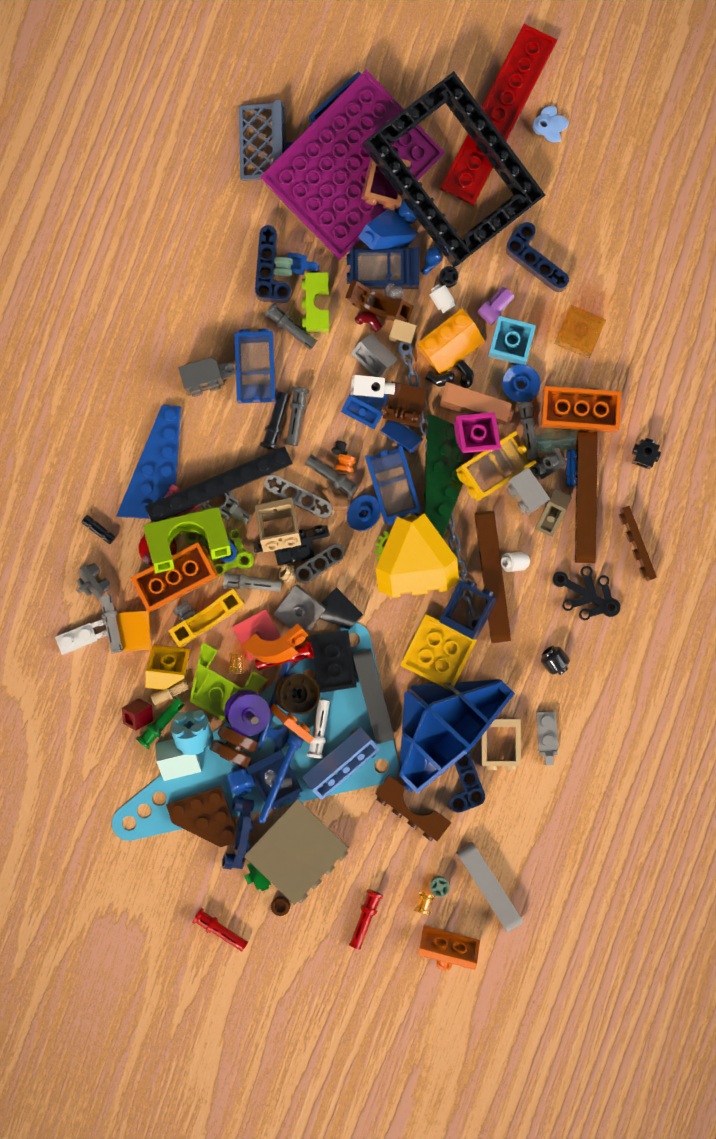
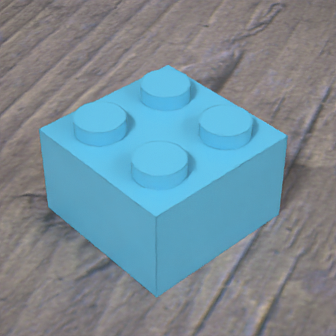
M499 316L488 357L525 365L536 325Z

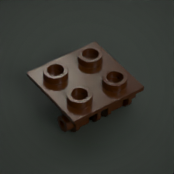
M391 381V383H395L394 395L388 394L386 405L382 406L383 419L419 427L428 390Z

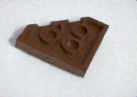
M222 786L166 804L173 824L219 847L235 843L237 830Z

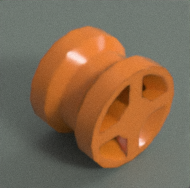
M339 454V463L336 465L335 470L353 474V465L356 463L357 458Z

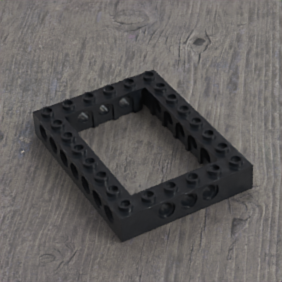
M454 71L361 144L453 267L462 263L546 196ZM445 103L513 194L511 198L462 237L458 236L457 230L453 229L446 220V215L440 212L433 202L434 199L428 196L422 188V183L416 180L410 172V167L404 164L398 156V151H395L391 146Z

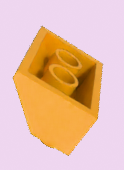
M462 308L419 341L417 348L435 371L441 375L481 346L485 340L473 320Z

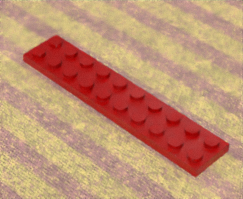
M523 24L481 107L506 142L557 43V39L526 24ZM467 134L440 190L474 206L493 167L469 134Z

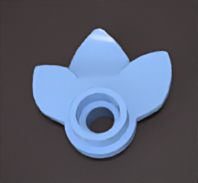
M548 106L533 121V130L538 135H544L550 142H560L561 136L559 132L565 130L569 122L565 117L557 115V108L555 106Z

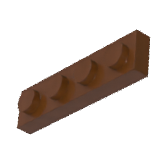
M630 506L624 507L620 510L619 518L622 525H626L627 532L625 533L629 543L632 542L634 546L632 552L635 560L640 562L641 567L639 570L643 579L646 578L647 581L653 580L657 576Z

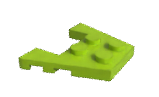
M203 642L201 644L190 702L223 721L225 720V704L234 693L241 690L256 692L268 679L252 671L244 687H239L209 669L218 650Z

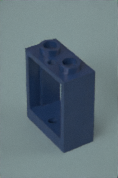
M467 579L466 582L459 581L439 622L472 640H477L498 598L493 596L494 592L486 588L481 590L476 587L477 583ZM465 589L489 600L474 629L451 618Z

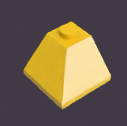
M152 645L146 667L145 688L165 690L184 679L190 649Z

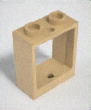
M292 498L255 505L263 552L301 545ZM291 516L293 532L266 537L263 522Z
M495 719L489 727H515V761H487L486 730L481 737V766H485V770H497V766H505V770H516V766H521V719Z

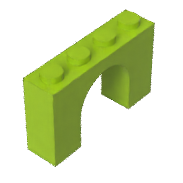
M219 507L207 508L195 513L189 512L186 515L169 517L166 520L152 521L143 525L155 574L174 569L170 543L174 537L183 532H196L202 535L207 541L212 560L231 555L230 544Z

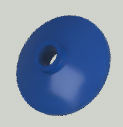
M515 365L508 369L503 377V390L507 397L515 402H528L539 392L540 377L528 365ZM523 382L524 387L519 388L517 383Z
M362 495L356 498L350 504V508L347 511L349 526L356 531H366L372 528L379 520L381 514V506L378 500L372 495Z

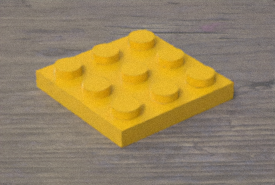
M425 614L400 666L450 690L444 683H451V686H455L477 640H472L440 623L439 620Z

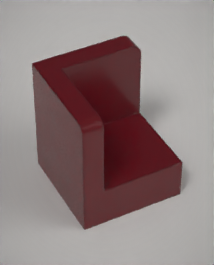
M136 699L122 707L123 724L137 731L153 721L152 705L142 699Z

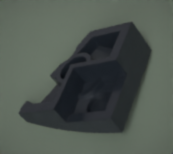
M337 587L321 602L327 608L319 619L325 620L328 623L350 630L363 618V614Z

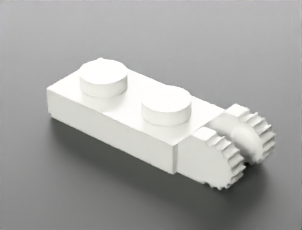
M104 619L88 623L56 636L55 639L61 654L65 655L107 636L106 630L98 634L94 630L98 626L105 625Z

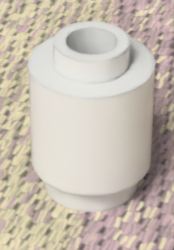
M439 284L431 289L432 293L429 296L443 314L456 306L455 300L446 285L441 286Z
M521 551L505 553L501 559L502 568L506 572L522 571L530 564L529 556Z

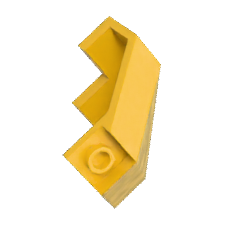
M411 513L404 518L397 516L376 566L378 591L392 598L401 597L400 594L412 592V595L428 594L427 590L439 589V592L448 591L459 582L457 557L425 513L419 517Z

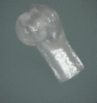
M269 770L265 773L264 780L272 787L276 775L274 771ZM291 777L284 778L279 789L291 787Z

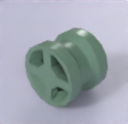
M286 257L274 258L276 268L273 270V274L277 276H292L291 265L293 264V259Z
M435 877L430 882V890L433 895L444 897L449 892V883L444 877Z

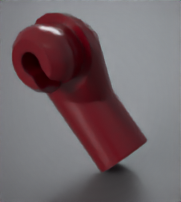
M362 311L355 317V322L358 325L369 323L375 332L383 327L372 313Z

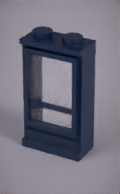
M419 247L375 250L350 248V254H347V265H350V273H347V284L354 280L371 290L419 289Z

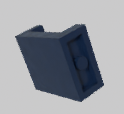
M282 750L246 768L249 775L252 774L255 785L264 802H266L285 757ZM290 765L271 807L273 811L282 807V802L288 798L290 802L300 797L299 793L303 791Z

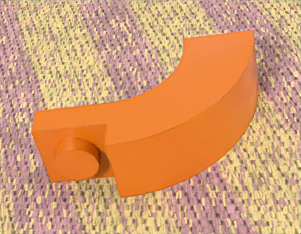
M297 623L277 640L265 641L255 633L241 646L259 661L280 663L297 655L298 652L295 647L301 644L309 634Z

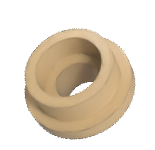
M284 564L281 567L279 578L283 582L288 583L294 579L296 572L294 565Z

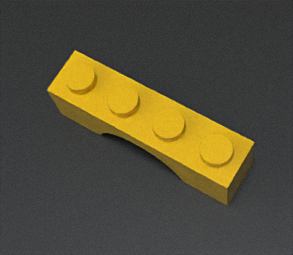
M232 589L201 612L182 621L168 631L178 647L182 648L245 607L237 592Z

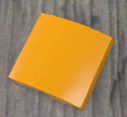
M150 612L117 613L116 619L123 651L151 650Z

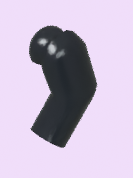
M461 360L456 365L462 373L460 385L461 387L469 388L473 383L474 372L464 360Z
M429 371L425 379L438 387H443L446 382H453L454 373L446 371L444 374L436 375Z

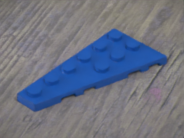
M161 405L116 517L150 519L145 506L163 499L170 491L171 485L174 484L176 486L181 406Z

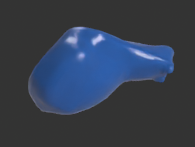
M439 247L428 249L425 256L426 264L421 269L423 275L426 276L442 261V252Z

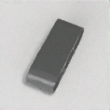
M338 544L331 545L299 566L295 572L297 580L302 584H307L340 563L345 557L343 547ZM339 549L342 555L335 559L331 556V551ZM318 559H322L326 562V565L322 569H317L315 562ZM301 570L309 571L310 575L307 579L302 580L299 578Z

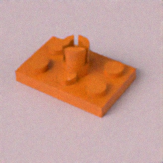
M424 925L418 955L436 959V966L443 971H446V969L449 971L452 968V964L475 970L480 940Z

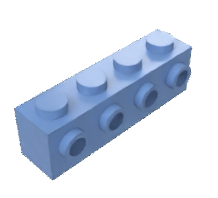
M360 727L302 778L319 799L322 800L380 751V749Z

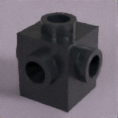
M649 438L641 439L639 444L635 443L632 454H634L632 464L650 470L654 462H658L661 452L658 451L660 445H657L656 441Z

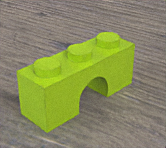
M328 272L305 273V279H302V290H306V297H302V309H306V316H302V327H306L307 333H329V310H320L314 305L315 300L319 296H329Z

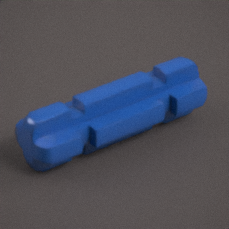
M569 449L566 452V458H568L566 461V486L575 487L577 485V478H575L577 476V460H575L577 458V450Z

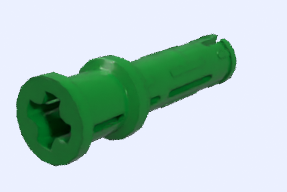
M175 697L152 724H148L147 729L140 737L137 736L136 739L149 750L150 744L157 737L161 736V731L185 704Z

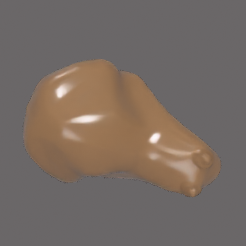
M329 487L322 490L335 511H346L350 508L351 502L347 497L334 494Z

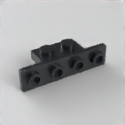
M317 525L307 530L299 529L301 545L274 551L278 566L313 558L315 554L311 540L330 536L328 525ZM260 539L253 542L255 553L263 552Z

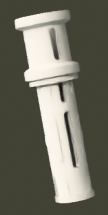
M319 699L313 730L314 739L310 742L309 753L306 754L307 757L323 759L324 757L322 756L323 745L326 743L324 734L330 701Z

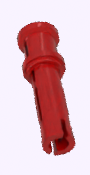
M305 642L304 645L295 647L298 654L280 663H265L255 659L256 668L260 671L290 661L297 663L304 658L311 659L314 657L312 645L310 642Z
M370 889L366 891L368 893L364 905L360 907L362 913L349 943V946L361 950L373 915L377 914V906L380 899L383 898L382 894Z
M203 908L199 910L192 921L193 924L197 923L206 929L205 932L214 933L225 942L240 950V952H243L248 944V941L220 924L216 917L213 918L205 913Z

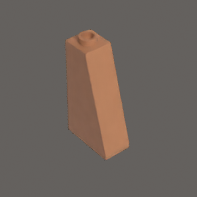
M449 382L445 384L440 402V407L468 415L495 412L496 422L506 425L507 420L511 421L514 411L510 409L512 403Z

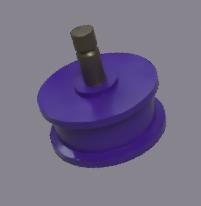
M241 690L234 693L227 700L224 715L234 731L244 736H252L260 733L267 726L270 719V708L267 702L255 691Z

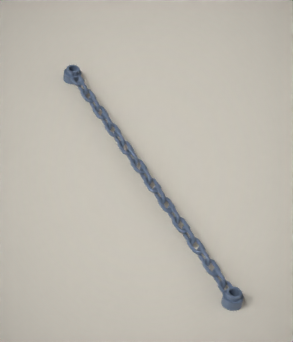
M401 341L398 345V352L402 356L404 363L409 367L410 372L407 375L409 385L418 387L419 378L411 365L414 361L412 355L413 345L412 343L409 344ZM408 345L409 349L407 351H404L402 349V346ZM410 355L411 361L410 359L406 361L405 357ZM410 375H415L417 384L414 382L412 385ZM422 412L419 425L422 434L426 435L427 429L424 432L422 422H427V418L424 417ZM451 515L452 525H447V529L450 530L451 534L449 545L452 552L456 554L458 564L462 563L464 573L463 571L459 573L458 569V575L462 578V581L466 582L465 575L467 569L465 562L459 556L461 546L459 538L453 532L455 522L453 515ZM455 539L457 541L458 549L457 547L453 549L452 541H455ZM469 590L470 596H465V593H463L462 597L467 600L469 606L467 609V626L474 629L475 627L471 625V622L473 620L478 622L479 617L476 608L472 607L471 599L473 593ZM474 610L475 616L470 617L469 611L473 612Z

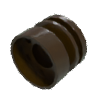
M301 673L286 674L275 685V701L286 712L299 715L306 714L312 711L319 703L320 689L317 682L309 675ZM292 690H298L297 697H292L294 694Z

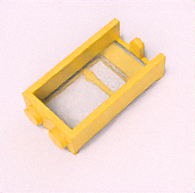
M516 431L500 441L501 449L484 451L456 469L459 480L465 483L470 497L475 499L476 502L507 483L526 468L536 464L535 460L530 463L526 460L527 458L523 454L527 451L524 445L519 447L513 437L517 435Z

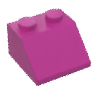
M495 412L459 415L456 417L454 430L456 442L462 453L501 449Z

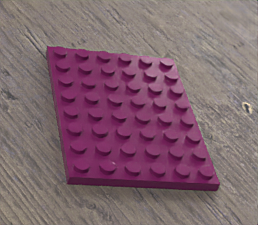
M367 70L259 177L339 260L360 240L358 236L366 224L387 210L383 208L384 205L378 203L370 205L365 203L366 200L361 199L371 158L361 144L404 110ZM419 125L415 126L391 145L395 151H398V156L401 159L411 161L410 172L417 181L445 154ZM376 165L370 192L396 199V190Z

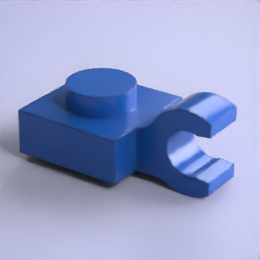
M288 252L287 258L293 259V264L291 265L293 274L304 276L305 270L313 273L319 272V264L307 262L306 255Z

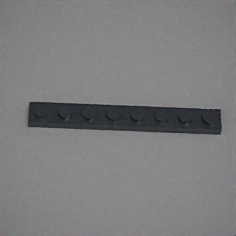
M284 446L146 505L145 509L151 522L162 521L291 466L293 463Z

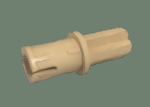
M181 680L165 690L151 694L150 697L154 705L157 706V704L170 698L172 700L174 696L188 690L189 687L185 680Z

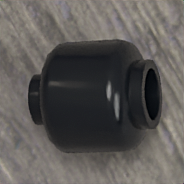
M550 646L543 651L541 663L550 674L558 673L561 675L568 670L567 666L570 659L561 647Z

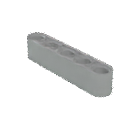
M471 842L458 850L456 853L507 933L523 924L524 921L474 843Z

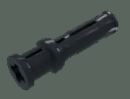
M278 392L269 425L265 427L266 433L263 442L260 443V446L266 449H277L276 442L278 436L282 433L280 427L290 398L289 394Z

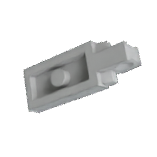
M556 711L537 712L538 751L540 756H544L545 765L551 766L554 765L553 755H558Z

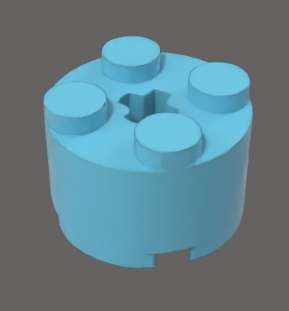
M204 711L179 712L174 716L170 731L177 749L181 750L183 754H199L204 751L203 748L212 744L214 736Z

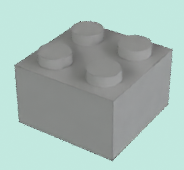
M529 468L511 478L507 483V493L512 499L516 498L519 503L517 507L522 514L526 513L527 516L540 509L550 500Z

